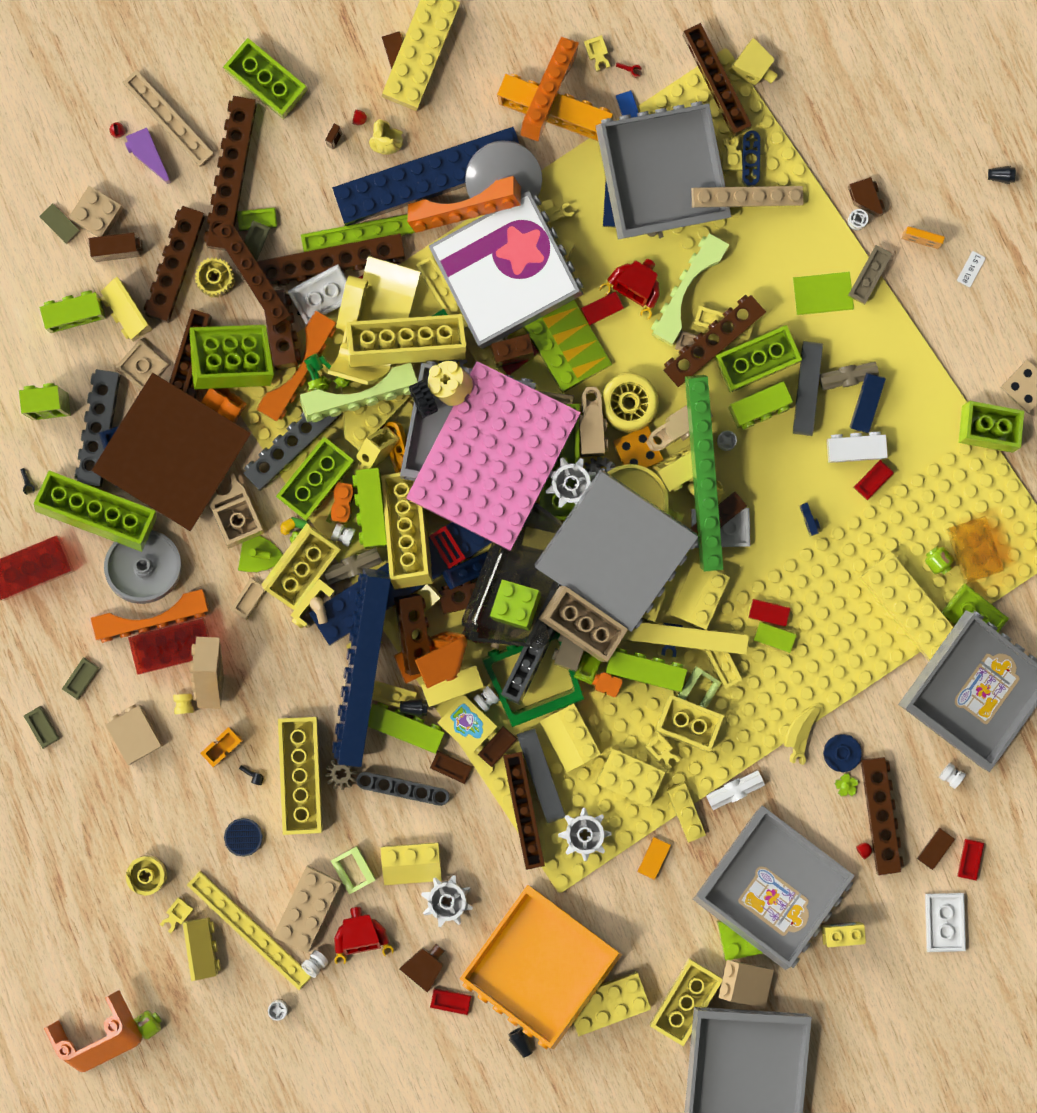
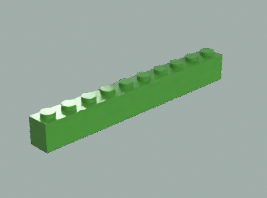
M705 375L686 376L685 386L700 568L704 572L723 570L708 377Z

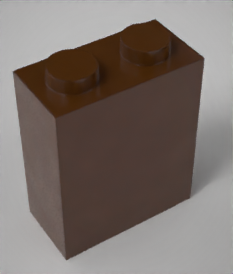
M134 232L88 238L90 256L95 262L141 257L140 251H144L143 241Z
M529 334L491 344L496 368L534 358Z

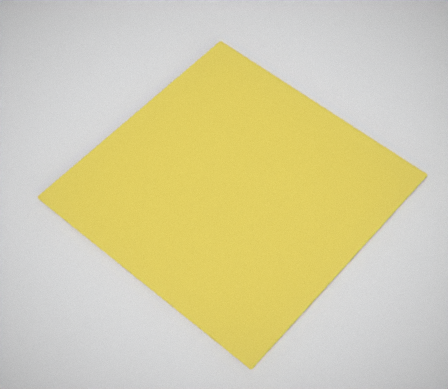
M726 48L718 52L717 56L752 124L751 129L748 131L753 130L760 135V179L753 187L803 186V205L730 207V218L662 231L664 237L660 239L657 233L654 237L645 234L618 240L616 228L603 227L606 176L598 141L589 138L542 169V185L538 195L541 203L552 199L554 207L558 208L562 207L564 203L569 202L570 205L566 206L564 210L566 213L574 212L571 217L560 218L548 225L550 228L553 227L557 235L575 244L567 262L571 261L575 269L573 274L575 278L580 279L584 287L581 289L584 295L574 299L579 309L581 310L582 307L607 296L605 294L609 290L608 286H604L600 291V285L608 282L607 279L617 267L627 263L632 264L634 261L643 264L645 259H650L655 263L653 271L658 274L656 280L659 282L660 296L656 305L651 309L652 316L647 320L649 311H644L642 316H640L641 310L646 308V305L644 307L640 306L613 289L614 285L611 286V293L616 291L624 309L590 325L612 365L563 394L574 395L573 404H580L579 412L582 415L581 398L586 387H597L602 396L605 386L616 376L626 373L641 375L653 384L659 399L657 413L648 425L651 433L664 425L665 420L670 415L687 405L685 382L677 387L663 371L666 368L664 364L673 357L675 360L680 356L679 350L675 349L679 335L673 345L670 346L652 335L654 330L651 327L656 319L660 321L663 315L661 310L664 304H669L673 298L670 296L673 288L680 286L682 282L679 279L684 269L689 270L691 266L688 263L693 253L698 254L701 249L698 245L703 236L707 238L710 233L728 243L729 246L719 264L701 272L687 288L681 304V330L694 335H699L701 332L706 334L710 329L694 324L699 306L724 313L730 307L734 310L739 305L737 301L746 294L748 297L752 295L766 311L764 315L754 322L749 341L787 325L800 356L803 341L823 343L820 374L836 371L841 367L849 365L858 366L876 362L879 376L885 377L886 380L869 432H881V435H886L888 458L879 460L884 462L894 473L866 500L853 487L879 460L828 463L826 440L831 438V435L842 434L844 438L850 437L852 433H862V436H869V433L850 428L863 382L849 387L841 386L822 391L819 380L813 435L806 436L793 434L800 363L731 393L715 357L692 375H705L708 377L710 410L713 415L711 418L714 453L719 460L715 464L716 479L725 490V494L718 505L733 492H736L747 505L746 508H749L750 547H722L723 570L715 571L730 578L707 630L717 629L718 632L749 635L746 655L729 653L742 681L726 689L721 684L706 708L724 715L711 751L708 753L661 734L673 748L670 753L680 759L678 763L674 758L669 759L668 763L672 766L670 770L666 767L664 759L662 758L658 761L646 746L660 734L655 732L670 694L677 697L680 692L614 676L622 679V685L617 696L613 698L606 695V692L596 691L595 685H590L578 679L584 700L574 704L601 755L566 772L540 723L541 720L563 708L512 727L500 700L496 704H492L485 713L473 699L476 695L483 693V689L487 686L498 697L481 659L488 656L489 651L497 649L491 647L493 638L489 643H475L467 637L464 631L467 618L475 608L443 614L439 599L424 614L428 619L427 635L430 637L445 631L465 635L468 643L461 666L472 663V666L476 665L484 688L467 693L465 696L497 726L495 729L497 732L504 726L517 738L504 755L522 752L517 734L535 728L565 816L568 815L572 818L580 816L582 808H586L588 815L594 818L601 814L604 815L601 822L603 830L611 832V836L605 837L602 843L605 853L602 854L598 851L590 853L587 861H584L582 854L576 851L567 855L566 851L569 846L567 839L558 837V834L566 831L568 823L565 818L547 823L523 755L545 864L541 868L559 893H562L677 816L667 792L668 788L685 782L693 804H695L784 744L790 725L803 711L811 707L819 708L820 712L814 720V723L920 652L859 578L888 553L892 552L941 612L964 583L992 604L1037 574V543L1031 531L1037 529L1036 503L1000 450L958 443L962 406L967 401L883 277L880 276L865 305L853 299V310L797 315L793 277L850 272L851 287H853L869 257L753 85L729 72L736 60ZM698 66L637 106L639 113L648 111L649 114H655L657 109L666 108L667 111H671L674 106L684 105L687 108L691 107V103L702 101V104L709 103L725 187H747L742 182V171H723L722 151H727L724 146V138H728L729 145H734V138L739 137L736 151H742L743 137L746 132L735 137L732 136ZM753 135L746 139V141L750 142V148H746V151L753 149V143L757 141V139L753 138ZM754 154L746 156V161L749 164H754L757 160ZM745 167V170L749 169V175L745 176V178L749 179V182L752 183L753 179H756L752 175V170H757V167ZM482 216L465 220L464 222H462L461 224H459L458 226H456L455 228H453L452 230H450L434 242L444 238L445 236L455 232L456 230L464 227L465 225L475 221L476 219ZM429 245L399 265L418 270L416 267L417 263L430 255L433 256ZM421 273L409 318L432 316L442 310ZM340 307L325 315L336 322L334 327L337 325ZM740 309L737 312V317L744 320L747 319V310ZM523 327L507 337L511 339L526 335L527 332ZM305 328L297 332L298 341L295 342L296 349L299 348L301 360H298L299 366L306 348ZM336 329L331 338L327 337L324 342L327 346L322 354L318 353V356L321 357L323 355L331 366L336 361L343 342L345 331L341 329ZM716 334L709 335L708 339L719 342V337ZM736 338L718 354L748 341ZM283 344L281 351H287L290 345ZM466 347L465 359L462 360H467V363L463 364V366L473 369L476 362ZM539 353L510 375L515 380H521V378L533 380L532 383H536V391L562 394ZM682 359L678 363V367L681 370H687L690 366L689 361L686 359ZM272 360L274 376L270 386L227 388L247 404L240 416L262 449L266 447L270 449L274 445L272 441L278 435H285L288 432L286 428L295 421L297 423L302 419L300 415L303 413V409L300 403V394L311 392L308 391V382L312 381L309 371L305 374L307 379L303 386L297 387L295 391L297 396L292 404L288 402L285 407L287 410L282 420L278 419V421L272 420L257 411L256 408L265 393L285 384L294 375L299 366L276 371ZM426 362L411 363L417 382L421 363ZM407 363L396 364L395 367L400 366V365H404V364H407ZM322 364L323 368L317 371L319 376H326L327 379L332 380L329 384V389L325 392L342 394L341 386L335 389L337 386L334 382L336 376L328 374L329 369ZM784 381L793 401L790 409L779 415L775 412L770 419L763 422L756 420L754 421V426L745 430L742 427L737 429L728 408L730 404ZM588 393L586 399L593 402L596 400V396L593 393ZM411 395L386 422H399L404 429L406 439L414 405ZM628 398L624 401V406L630 409L635 406V403L632 399ZM343 414L279 473L285 484L321 439L326 437L355 461L339 482L353 486L352 475H356L355 470H361L359 466L361 462L356 457L359 450L345 439ZM607 422L604 438H608V451H605L604 456L581 457L579 438V459H584L583 468H586L585 462L590 464L591 458L597 461L598 457L609 459L610 462L616 465L615 467L623 465L613 441L632 432L617 430ZM305 423L301 427L303 433H309L312 430V425L309 423ZM723 431H732L737 437V443L730 451H723L717 445V438ZM291 436L287 440L289 446H295L298 443V439L295 436ZM653 437L656 444H662L660 437ZM690 437L684 441L680 438L660 450L663 460L690 445ZM277 449L273 453V457L277 460L282 459L284 456V452L281 449ZM390 453L382 463L373 467L380 469L381 476L395 473ZM655 465L649 467L648 469L654 472L652 467H654ZM688 480L682 484L683 487L675 492L667 490L669 507L674 512L684 513L681 523L690 529L692 527L691 509L696 508L695 496L688 490V484H690ZM353 486L354 494H358L357 488ZM334 489L309 519L315 529L331 539L338 523L326 521L335 502ZM540 495L528 517L539 519ZM355 496L350 504L351 518L347 524H342L344 527H351L356 529L349 547L343 545L340 541L335 542L341 549L335 556L338 563L352 555H359L373 549H365L359 542V533L362 532V527L357 524V513H360V509L355 505ZM805 503H808L813 518H817L820 525L819 534L811 537L799 507ZM426 509L428 537L451 523V521ZM547 520V521L564 522L565 520ZM494 543L465 561L488 552L494 563V555H497L498 547H495ZM936 546H939V548L945 547L954 558V562L951 564L952 569L945 575L942 573L934 574L925 563L926 554ZM387 547L377 548L383 563L369 569L377 570L388 563ZM699 548L689 549L686 553L687 558L681 566L678 565L675 569L676 574L673 577V581L665 583L668 587L656 621L651 622L643 619L642 623L663 625L665 622L683 625V628L703 630L670 615L693 562L700 564ZM507 550V570L497 571V566H495V570L471 580L472 584L478 583L479 578L490 576L491 579H496L498 574L509 572V575H514V573H517L516 570L528 568V571L536 570L535 563L538 558L513 554ZM359 575L349 578L352 584L358 582ZM442 575L435 579L431 585L437 591H442L441 587L447 586V583ZM535 575L529 577L530 584H532ZM554 581V582H555V586H556V590H553V591L556 592L557 589L559 588V586H562V585H560L559 583H557L556 581ZM495 583L492 585L491 591L494 594L498 593L500 584ZM476 587L473 589L472 594L475 598H481L484 591L482 588ZM461 591L454 594L456 602H462L465 598L464 593ZM752 599L790 608L786 627L748 618ZM494 603L479 607H486L492 610ZM394 605L385 612L383 631L399 653L402 651L400 634L389 623L396 615ZM762 622L796 634L791 652L788 653L754 641L759 623ZM506 624L498 648L499 651L506 649V645L509 644L504 636L517 627ZM534 626L531 627L530 631L526 630L509 643L516 642L520 644L524 642L523 639L530 635ZM418 629L412 632L413 639L418 636ZM557 639L551 640L521 704L518 705L506 699L512 711L572 689L573 685L568 670L554 665L555 660L552 659L555 648L560 649ZM621 640L617 648L628 650L627 654L634 656L636 652L646 655L645 659L653 660V657L664 659V664L671 665L672 662L683 664V668L687 669L684 684L696 666L721 682L706 651L703 649L675 646L676 657H672L673 651L671 649L665 651V656L661 655L662 649L665 646L661 644ZM520 653L492 664L493 672L502 691ZM601 662L596 674L600 675V673L606 672L608 662ZM700 675L685 700L699 706L713 682ZM422 676L416 679L420 686L425 684ZM462 696L434 705L441 718ZM486 738L482 743L484 747L490 741L488 738ZM461 746L518 832L503 756L491 767L478 756V753L475 754L473 752L470 755ZM612 748L665 772L650 808L596 784ZM583 829L579 836L586 840L587 836H590V832H587V829Z

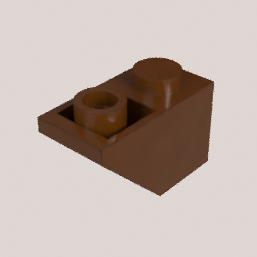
M869 177L849 184L848 190L854 206L877 217L882 216L885 206L882 199H879L876 192H879L876 181H872V178Z

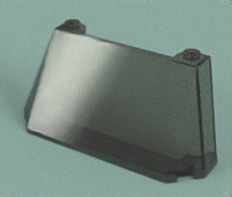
M535 502L511 551L492 542L462 618V625L465 626V631L462 634L465 635L467 640L543 648L547 645L549 641L548 630L545 629L546 624L539 620V617L559 586L562 585L536 569L535 563L563 523ZM502 579L539 590L542 594L530 631L494 621L490 617Z

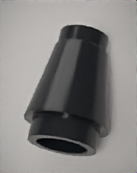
M1004 166L988 169V180L1009 185L1010 183H1015L1016 168Z
M421 698L400 701V713L418 717L427 716V700Z
M522 1027L508 1034L510 1037L509 1041L523 1058L533 1053L528 1036L523 1032Z

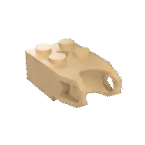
M586 387L581 398L582 415L579 416L581 457L604 456L605 451H608V438H604V432L607 430V419H603L601 393L597 387ZM593 393L596 396V400L590 402L586 399V395Z
M687 405L670 415L665 420L664 425L651 433L646 442L651 451H660L680 438L684 441L690 437ZM653 437H660L662 444H655Z
M234 473L230 474L231 491L223 496L214 493L209 501V506L228 549L264 534L245 488L236 480ZM235 519L243 520L239 526L233 524Z

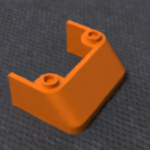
M445 631L430 637V653L417 658L421 655V649L418 648L415 651V657L417 658L415 662L420 674L409 675L405 673L402 651L393 655L405 683L407 684L422 676L428 689L445 680L451 681L457 678L468 643L465 635Z
M120 990L105 997L113 1013V1016L107 1018L104 1022L106 1037L77 1051L74 1044L68 1040L59 1020L44 1028L57 1056L79 1072H86L135 1048L141 1043L142 1035Z

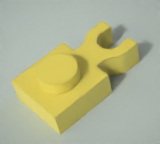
M602 35L584 41L590 61L593 59L596 61V72L600 71L598 66L600 63H604L606 69L610 68L609 61L604 57L608 55V51Z
M739 137L734 138V145H729L728 138H724V146L727 151H722L723 171H742V151H736Z
M661 734L646 746L658 761L662 758L664 759L665 765L669 770L672 768L668 763L669 759L674 758L677 763L680 761L676 755L670 753L673 748Z
M178 897L166 912L170 916L159 925L163 927L166 922H169L171 928L168 932L171 934L176 927V923L182 924L193 911V908Z

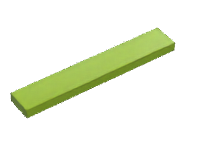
M408 214L301 234L303 251L307 252L389 235L401 234L403 236L415 232L408 224Z

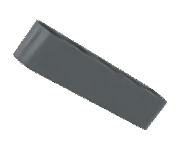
M803 341L793 434L813 435L823 343Z
M535 728L517 734L547 823L565 818Z
M363 772L358 775L356 781L361 789L438 806L445 805L449 801V793L446 789L408 780ZM363 775H367L371 779V783L368 786H363L360 782ZM382 779H386L390 783L387 790H382L379 787V782ZM405 783L408 786L406 794L398 792L399 784ZM423 787L427 790L425 798L417 796L418 788ZM442 791L446 794L444 802L436 800L435 795L437 792Z

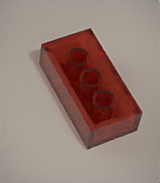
M56 535L0 559L1 601L8 600L75 572L60 536Z
M199 619L128 637L137 675L193 661L191 651L192 644H196V637H210L206 620Z

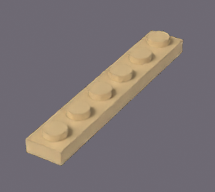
M137 70L122 82L199 167L214 155Z
M803 186L691 188L692 208L802 206Z

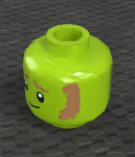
M936 546L926 554L925 563L934 574L942 573L945 575L952 569L951 564L954 562V558L945 547L939 548V546Z
M147 1010L134 1019L144 1039H150L161 1030L160 1022L162 1020L156 1012L152 1014Z

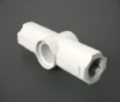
M757 770L741 779L737 778L723 785L724 787L709 793L706 797L712 810H715L730 802L733 803L746 797L748 793L761 788L765 784Z

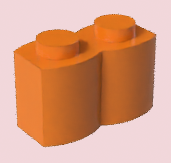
M227 388L208 389L201 403L234 423L247 405L240 397L231 393Z
M338 482L334 488L335 502L331 508L333 522L347 524L351 518L350 504L354 498V488L351 484Z

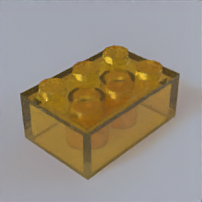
M986 516L946 529L965 584L1004 571Z

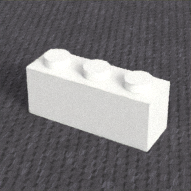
M869 432V436H862V433H852L850 437L844 438L842 434L831 435V438L826 440L828 463L888 458L886 435H881V432Z

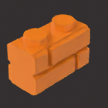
M602 672L600 675H595L592 685H595L596 691L606 692V695L615 698L622 685V679L614 676L611 677V675Z

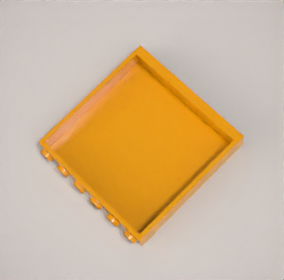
M527 885L460 977V980L464 982L462 986L470 992L475 990L479 994L477 997L485 1003L488 1001L494 1005L493 1009L501 1015L505 1013L509 1016L507 1020L513 1025L517 1026L519 1024L524 1028L523 1032L531 1038L535 1036L539 1039L538 1044L546 1050L548 1048L555 1049L623 954L536 889Z

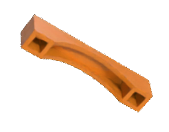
M564 37L560 38L522 122L521 136L539 141L558 91L576 59L578 42Z
M511 176L496 180L480 194L462 202L439 204L426 199L408 204L407 222L414 232L417 233L520 206L521 186L515 177Z
M314 311L305 326L306 348L299 368L285 384L265 393L256 408L257 411L274 421L283 419L287 412L285 407L288 402L292 404L297 396V393H295L297 387H302L307 379L305 374L308 369L304 360L315 353L322 354L327 346L324 342L327 337L331 338L337 329L334 327L336 322L320 312Z
M200 589L183 594L179 601L169 610L149 619L129 620L107 613L91 617V622L96 640H101L102 643L112 641L114 636L120 635V638L132 636L131 632L138 630L139 633L150 631V627L157 626L158 629L169 626L168 623L176 621V624L187 622L188 617L194 616L195 619L206 617L205 613L210 611L205 591Z

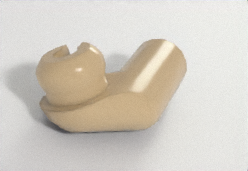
M320 597L312 598L310 600V607L316 613L318 623H327L328 619L322 599Z

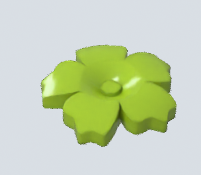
M844 774L840 777L841 780H836L834 784L836 789H840L838 794L841 797L847 796V794L850 796L856 794L854 786L858 785V780L853 777L850 778L849 774Z

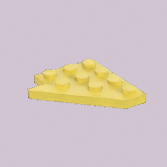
M351 380L348 386L341 387V393H359L372 388L380 381L366 385ZM403 394L390 401L382 400L373 406L365 405L356 411L348 410L343 412L345 439L360 450L365 439L377 432L410 396Z

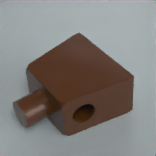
M435 944L430 952L422 947L399 970L428 993L444 965L438 959L445 950L438 944Z

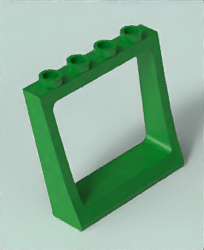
M556 631L552 640H559L560 633ZM529 636L523 639L524 642L520 644L516 642L506 645V649L502 651L498 649L488 652V656L481 658L512 727L584 700L578 679L574 678L575 672L568 670L573 685L572 689L516 711L510 709L506 698H503L501 695L502 689L493 672L492 664L520 653Z

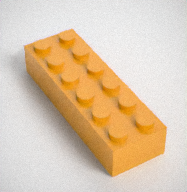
M505 74L497 93L499 105L526 114L539 84L532 80L528 82L521 80V77L516 74ZM558 93L547 123L598 141L596 125L601 124L603 119H613V114L607 108L600 107L599 109L593 107V104L588 101L582 100L580 102L575 100V97L565 93L561 95Z

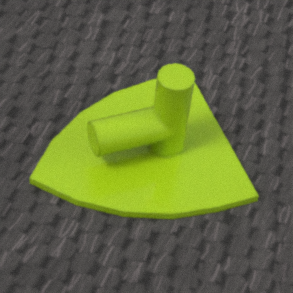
M257 536L242 543L238 571L261 572L274 567L283 555L271 541Z

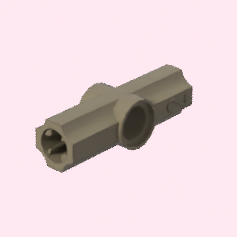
M870 362L858 366L849 365L841 367L836 371L822 373L819 376L822 391L860 384L859 382L864 381L866 373L879 376L876 362Z
M375 547L359 555L355 554L341 560L340 563L326 568L324 574L328 584L331 585L343 579L359 575V573L363 572V568L369 569L383 562Z

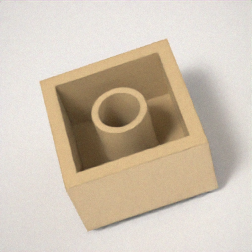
M88 186L68 218L96 237L107 236L124 208L96 189Z

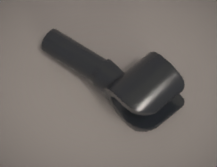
M25 468L20 469L25 484L23 492L28 495L26 487L31 486L34 493L35 486L30 483Z
M242 765L239 767L241 771L252 776L251 783L262 785L263 775L254 773Z

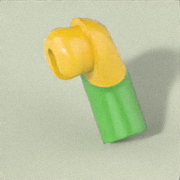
M291 517L282 522L280 532L283 535H289L292 529L295 527L303 529L308 522Z

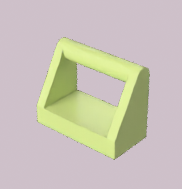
M696 666L684 684L682 692L677 697L685 700L699 676L703 675L713 682L699 706L707 708L722 682Z
M358 846L331 860L349 894L376 880ZM350 854L353 855L366 881L355 887L352 885L339 861Z

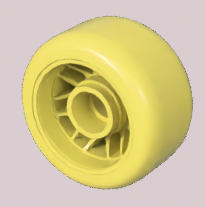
M626 373L616 376L605 386L601 396L604 418L607 419V422L612 427L623 432H635L645 428L652 422L658 410L659 399L655 387L648 379L638 374ZM630 398L634 401L635 406L630 409L626 408L624 401Z

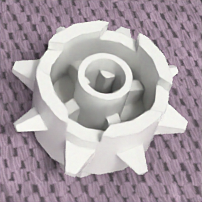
M560 458V467L556 471H551L549 476L552 478V486L546 490V494H556L559 498L558 507H563L567 502L577 504L591 484L590 480L596 476V472H587L583 468L584 459L580 458L575 464H568L564 458ZM568 478L576 480L575 487L566 486Z
M582 808L580 816L575 818L568 815L565 816L568 826L566 831L558 834V837L567 839L569 844L566 851L567 855L576 851L582 854L584 861H587L590 853L595 851L602 854L605 853L602 843L605 837L611 836V832L603 830L601 825L604 818L603 814L594 818L588 815L586 808ZM583 829H587V832H590V836H587L586 840L579 836Z
M454 875L449 881L440 882L436 877L433 878L434 887L431 892H422L421 896L428 900V908L423 914H433L434 917L438 918V927H442L445 921L451 920L460 925V915L463 911L473 909L466 902V895L471 890L470 887L461 888L456 884V876ZM444 896H446L447 898H452L450 906H448L447 904H442V901H444Z

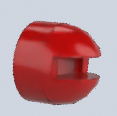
M355 109L352 124H364L367 120V115L365 112Z
M115 122L111 124L109 132L114 138H121L125 134V128L121 123ZM118 125L119 134L115 133L114 126Z
M861 843L856 846L858 853L864 860L871 855L872 847L868 843Z

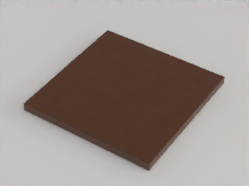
M152 372L91 471L191 532L251 433Z

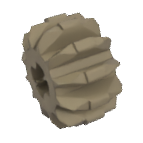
M332 760L331 764L334 768L326 767L327 770L332 771L325 774V777L332 776V779L327 783L331 784L335 781L334 789H337L340 784L341 790H344V783L349 788L352 787L349 779L353 782L357 780L351 777V774H358L356 770L351 771V768L355 766L337 765ZM344 769V773H346L347 775L346 777H342L341 779H339L337 777L338 775H336L337 770L340 771Z

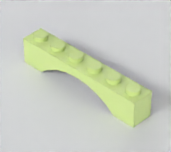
M710 233L707 238L703 236L698 245L701 249L698 254L693 253L688 262L691 264L689 270L684 269L679 278L682 280L680 286L673 288L670 294L673 297L669 304H664L661 310L663 315L660 321L656 319L651 327L654 330L652 335L670 346L673 345L682 329L681 304L687 288L701 272L719 264L729 246L728 243Z
M410 362L393 367L383 380L365 391L354 394H333L318 389L300 394V403L306 421L318 422L324 417H335L348 410L356 411L362 406H373L382 400L390 401L399 395H411L409 386L417 383V379Z

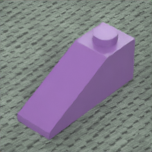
M146 127L126 136L128 142L125 145L128 152H133L138 160L167 184L171 183L148 128Z

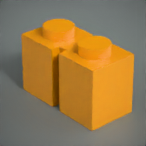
M228 727L216 738L219 742L218 744L213 741L200 753L212 767H216L228 756L225 752L231 753L243 742L231 727Z

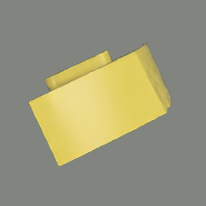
M368 256L363 279L348 276L336 325L337 329L344 330L345 333L338 357L328 370V374L366 385L378 382L388 375L391 367H395L396 364L350 367L346 325L347 322L409 318L421 271Z

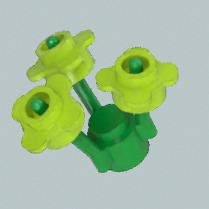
M315 353L304 360L312 378V381L308 382V391L318 389L326 391L329 389V384L332 380L327 379L326 376H319L317 371L323 368L322 364L328 369L331 368V365L323 355L319 357ZM336 376L334 382L337 386L335 389L339 386L342 388L348 386L351 380Z

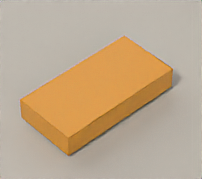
M653 837L637 872L655 880L671 845Z

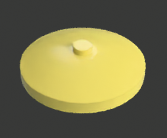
M626 464L606 472L668 514L669 498L662 480L653 471L640 465Z

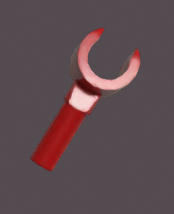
M616 63V67L631 72L634 78L640 77V75L633 72L634 69L642 70L639 65L631 67Z

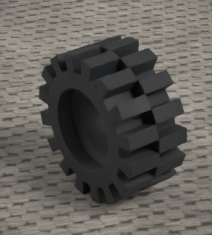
M424 380L409 386L413 401L423 418L438 412L435 399Z

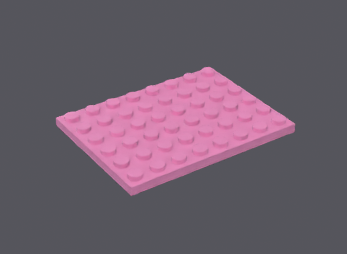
M476 361L469 375L473 382L470 395L468 394L464 398L465 401L463 403L453 406L406 499L511 551L581 412Z

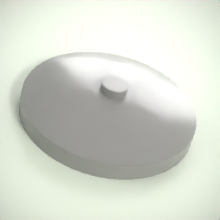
M512 141L492 142L479 149L469 161L465 174L466 190L469 197L472 198L483 192L496 180L514 176L521 186V195L530 191L533 195L537 194L538 196L542 185L541 168L535 156L523 145Z
M153 530L142 552L114 542L109 548L104 561L105 577L112 591L120 598L137 604L155 602L168 595L178 583L182 569L180 554L175 544L164 534Z

